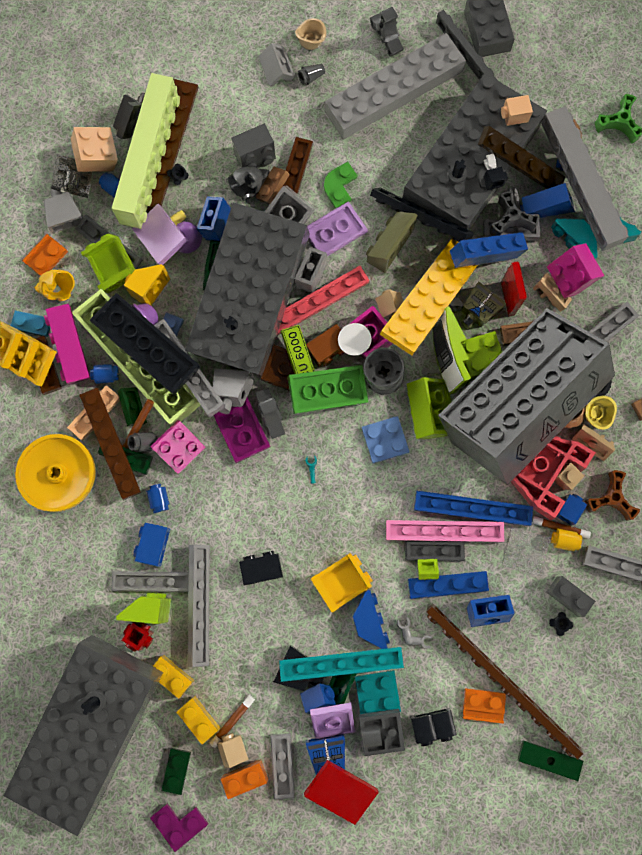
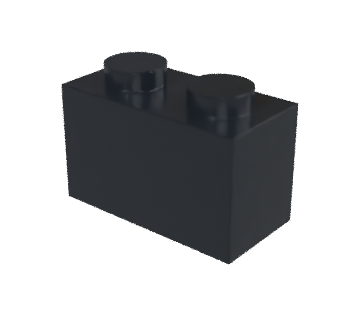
M269 551L262 553L263 557L255 558V555L243 557L244 561L239 562L243 585L246 586L283 578L279 554Z

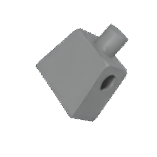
M60 187L52 188L50 190L52 197L44 200L47 226L54 234L78 226L83 216L69 192L62 193Z
M215 368L213 389L226 406L220 410L221 413L229 414L232 406H243L253 385L250 372Z

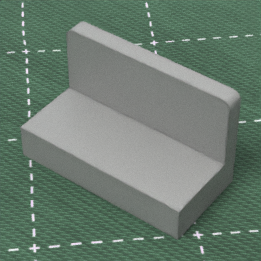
M271 43L259 55V60L269 86H274L280 79L290 81L295 78L283 46Z

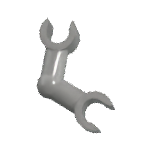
M406 617L407 625L404 627L397 620V625L402 629L404 641L407 645H421L426 649L431 648V646L424 645V639L432 638L431 636L414 637L411 635L408 617Z

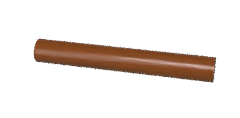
M147 399L122 445L123 447L129 449L128 437L139 432L154 405V401Z

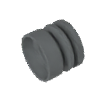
M378 348L366 357L364 375L368 387L374 393L381 395L391 394L400 388L404 379V361L400 354L393 349ZM381 371H385V373H387V376L384 377L381 374Z

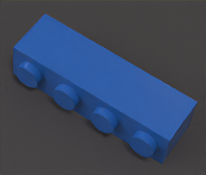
M523 232L462 240L450 250V254L455 268L516 259L528 250V246Z

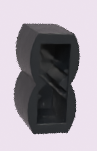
M450 708L410 717L415 741L417 744L421 743V746L432 745L433 741L441 739V742L453 740L452 736L457 735Z

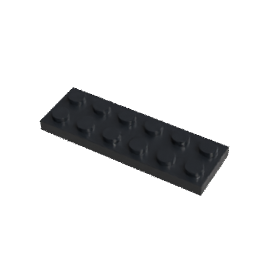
M117 293L90 319L92 324L172 395H175L200 369V365Z

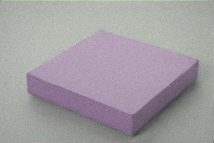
M351 703L310 709L315 739L355 732Z

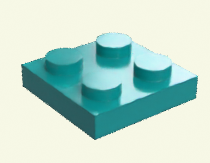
M395 670L355 676L360 714L399 709L401 712Z

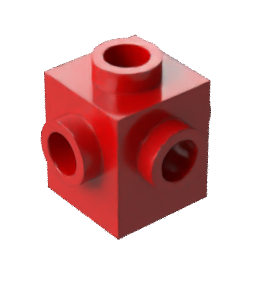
M132 622V624H128L123 632L124 637L121 641L125 642V646L134 652L136 650L140 651L150 646L153 641L151 636L154 632L150 630L151 626L147 623ZM138 632L143 634L141 640L137 638Z

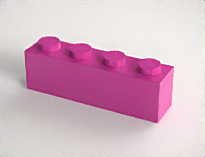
M68 303L46 309L47 315H44L46 325L50 326L52 330L49 336L52 345L56 344L57 352L55 358L57 363L61 362L63 370H60L62 381H66L70 385L91 379L71 306Z

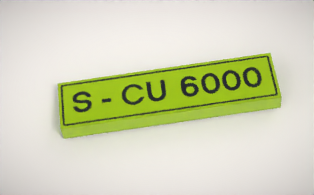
M296 325L281 330L280 332L294 374L315 372L300 326Z

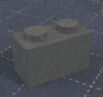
M557 576L546 591L547 594L577 617H585L596 602L563 576Z

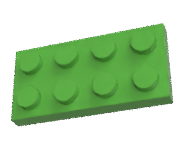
M363 365L288 375L293 414L368 403Z

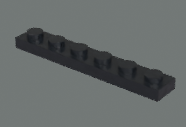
M381 187L374 188L371 191L370 196L376 198V202L388 204L392 210L397 212L415 213L418 215L417 219L421 220L423 225L433 226L437 228L439 233L453 236L455 241L469 240L473 237L474 232Z

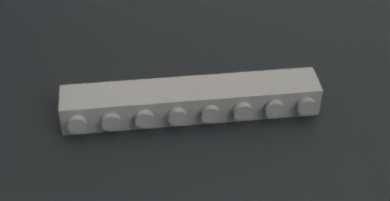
M566 106L546 113L541 124L601 250L605 251L622 244L629 237L628 230L620 220L619 211L615 209L610 193L605 189L604 180L596 170V164L588 153L587 145L581 139L580 130L576 128L572 114L568 112Z

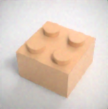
M74 127L71 144L77 171H113L118 158L111 127Z

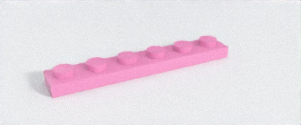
M386 520V540L504 542V522Z

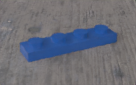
M487 571L441 575L439 579H408L410 599L489 591Z

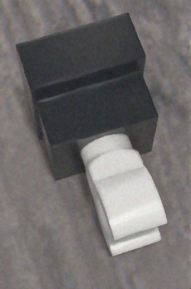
M494 154L486 155L487 159L484 160V165L487 170L483 178L487 191L503 187L508 180L506 171L504 172L502 167L496 168Z

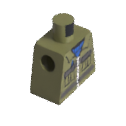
M478 281L461 310L466 315L461 324L467 329H470L474 323L482 327L501 312L507 303Z

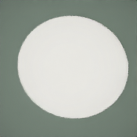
M359 323L348 324L340 331L338 344L346 354L360 355L370 347V331Z

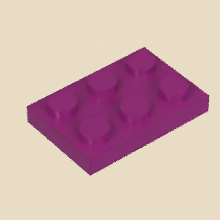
M246 398L243 406H232L229 414H223L219 411L213 415L236 464L271 448L248 398Z

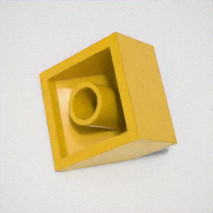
M160 264L134 270L132 274L126 277L124 286L132 298L142 304L146 303L152 306L169 282L170 277L165 266Z

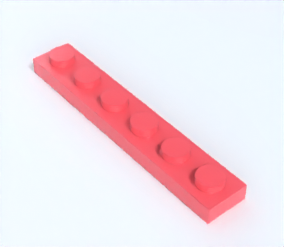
M356 267L285 309L277 336L281 334V330L296 326L367 285L370 280L362 267Z

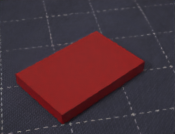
M518 261L511 263L501 280L504 300L507 303L508 317L515 316L527 298Z
M327 760L305 790L304 797L356 825L379 791L378 788Z

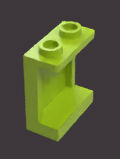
M112 234L103 235L100 241L87 245L85 250L81 252L83 257L88 258L100 282L97 286L98 289H102L106 294L123 286L126 277L136 270L119 236Z

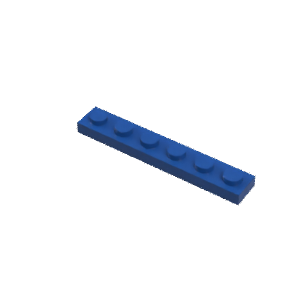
M416 491L414 511L531 526L533 506Z

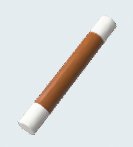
M536 516L532 518V524L554 530L574 531L586 539H589L591 535L590 531Z
M250 694L210 741L212 747H217V743L222 741L221 737L228 734L255 701Z

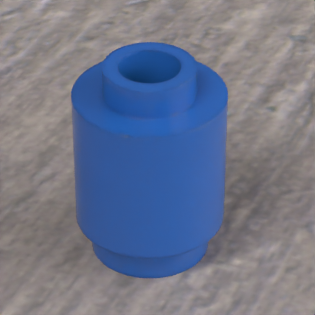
M106 172L100 177L99 185H101L104 191L115 198L120 179L112 173Z
M94 365L93 369H90L91 380L95 381V384L114 383V381L119 380V375H117L119 373L118 365Z
M161 484L149 486L150 490L146 492L150 509H153V513L169 510L168 505L170 503L166 487H161Z

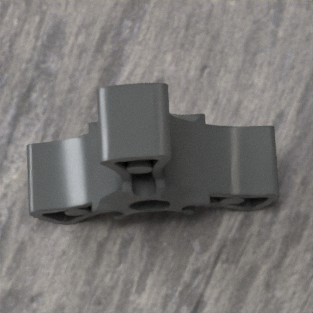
M393 7L370 17L371 26L381 37L382 44L385 43L390 57L404 50L398 36L400 34L396 26L398 15Z
M502 192L498 203L503 209L504 216L501 220L492 223L489 232L492 236H499L509 228L522 227L533 233L539 222V214L532 215L525 213V211H520L515 206V202H513V192Z
M269 388L255 392L259 402L257 404L264 425L268 427L271 438L274 439L285 435L281 423L283 419L275 398H272Z

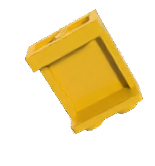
M349 553L310 578L332 613L372 587L370 583L373 580L367 571L363 573L359 567L362 563L356 554L352 556Z

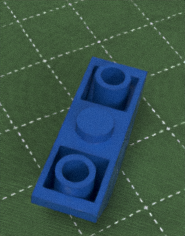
M367 590L352 616L357 634L375 646L386 649L390 641L387 632H383L381 628L384 622L381 612L377 613L375 605L378 604L375 593L371 594V591Z

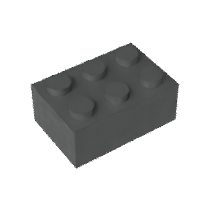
M467 0L464 15L473 47L477 54L485 57L510 52L515 39L504 1Z

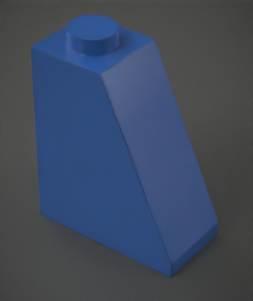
M566 183L522 197L523 204L520 205L522 212L525 211V213L532 215L539 214V218L575 212L572 196Z

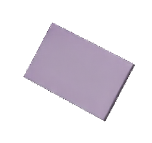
M349 202L307 226L310 233L309 242L313 248L326 252L327 256L368 232V229Z
M159 204L147 214L146 222L142 224L141 229L132 228L159 265L165 264L188 241Z

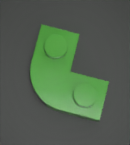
M349 162L329 172L324 180L325 194L335 209L352 201L343 187L357 179V174Z

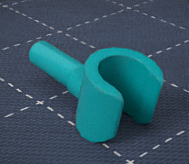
M308 456L305 460L307 467H309L311 484L316 483V456H314L315 462L312 464L308 463Z

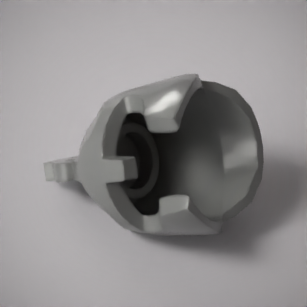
M252 166L242 167L229 175L228 183L231 190L245 201L259 192L263 178H266L270 171L267 169H257Z

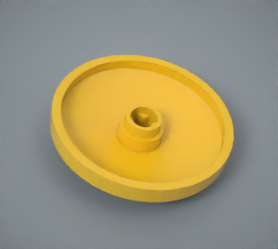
M63 434L46 435L33 441L22 452L16 466V484L22 497L37 509L48 512L66 511L81 503L91 491L95 480V463L86 446L75 438Z

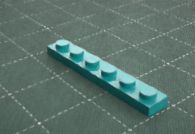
M401 647L279 660L281 682L404 668Z

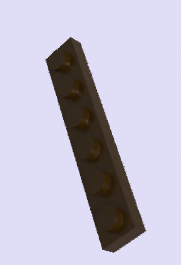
M491 126L484 127L478 143L479 146L546 189L564 183V175Z

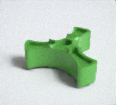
M625 94L620 101L619 112L613 115L600 114L595 121L596 131L600 133L605 129H617L629 138L631 144L639 140L642 135V128L631 117V107L637 98L633 95Z

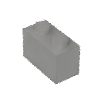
M309 247L294 278L297 288L309 293L315 291L328 263L326 252Z

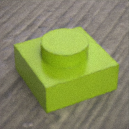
M417 559L419 580L439 579L437 559Z

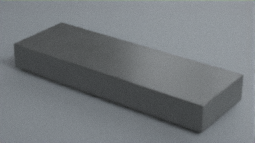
M405 541V560L437 559V561H465V542Z

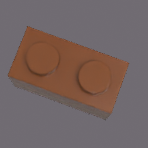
M337 324L306 344L310 356L318 367L322 364L323 366L330 364L333 361L332 358L337 354L339 356L345 354L338 344V336L341 329Z

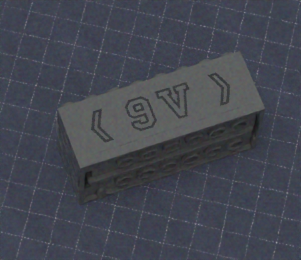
M546 308L438 415L451 443L508 485L613 379L615 371L610 344Z

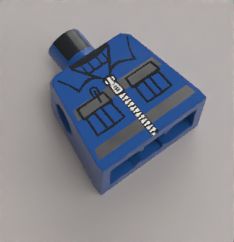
M344 734L306 740V747L316 775L327 760L345 770Z

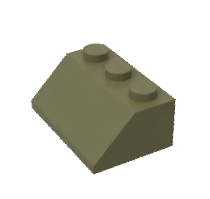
M396 212L394 217L390 216L385 224L387 226L384 232H379L376 237V244L374 246L371 245L366 252L367 263L386 273L414 231L418 215L415 213Z

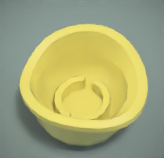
M608 396L594 397L585 407V419L597 429L604 430L610 428L617 412L615 401Z

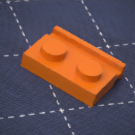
M46 234L22 261L41 276L43 273L52 270L68 251Z
M465 688L462 718L504 724L506 694Z

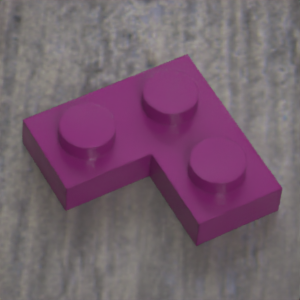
M168 803L150 817L174 852L209 824L197 807L182 819H179Z

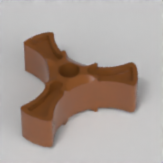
M618 470L608 473L609 487L607 492L600 498L586 499L584 501L587 504L586 509L591 513L601 506H610L620 511L626 521L633 520L639 514L640 509L631 506L623 496L622 482L626 473Z

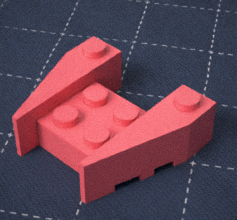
M555 436L511 483L528 504L533 506V510L547 519L553 520L566 502L548 491L565 463L571 462L582 472L587 468L596 452L580 442L569 441Z

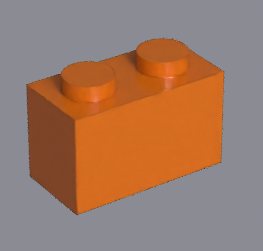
M260 759L223 774L221 782L227 799H231L267 784L268 777Z

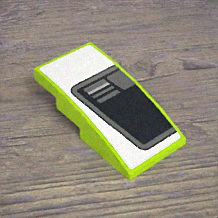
M449 306L445 308L444 313L432 328V335L439 370L449 395L461 389L472 378L464 365L469 358L462 344L467 339Z

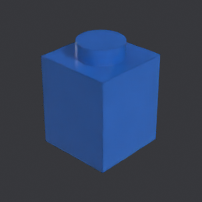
M569 494L563 499L566 502L556 517L572 526L576 525L587 504L582 502L583 499L580 496Z
M319 683L300 693L304 710L307 714H310V709L336 705L334 691L329 685Z

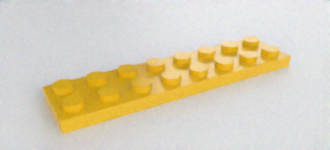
M453 238L381 330L380 335L411 356H413L440 319L445 308L451 304L478 267V265L455 268L450 250L458 241H455Z

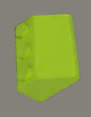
M423 377L406 383L416 439H433L448 436L438 416L451 403V397L443 379Z
M147 593L146 596H140L116 616V620L151 624L167 623L171 598H166V594Z

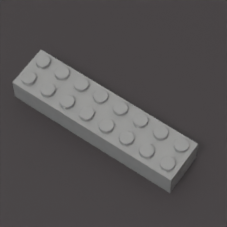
M445 33L326 100L325 113L344 140L462 73L466 60L448 34Z

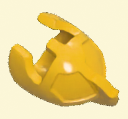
M50 270L39 277V282L34 288L49 300L65 301L71 297L75 281L72 274L68 271ZM56 284L61 288L59 292H52L55 290Z

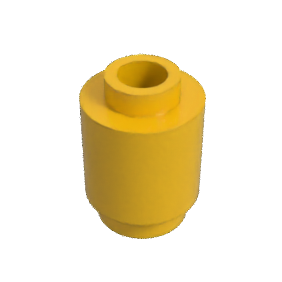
M557 529L556 532L552 533L551 543L554 544V548L568 551L580 550L582 535L574 531Z

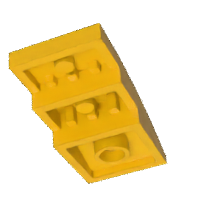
M0 321V366L9 369L20 377L28 379L35 385L42 386L57 351Z

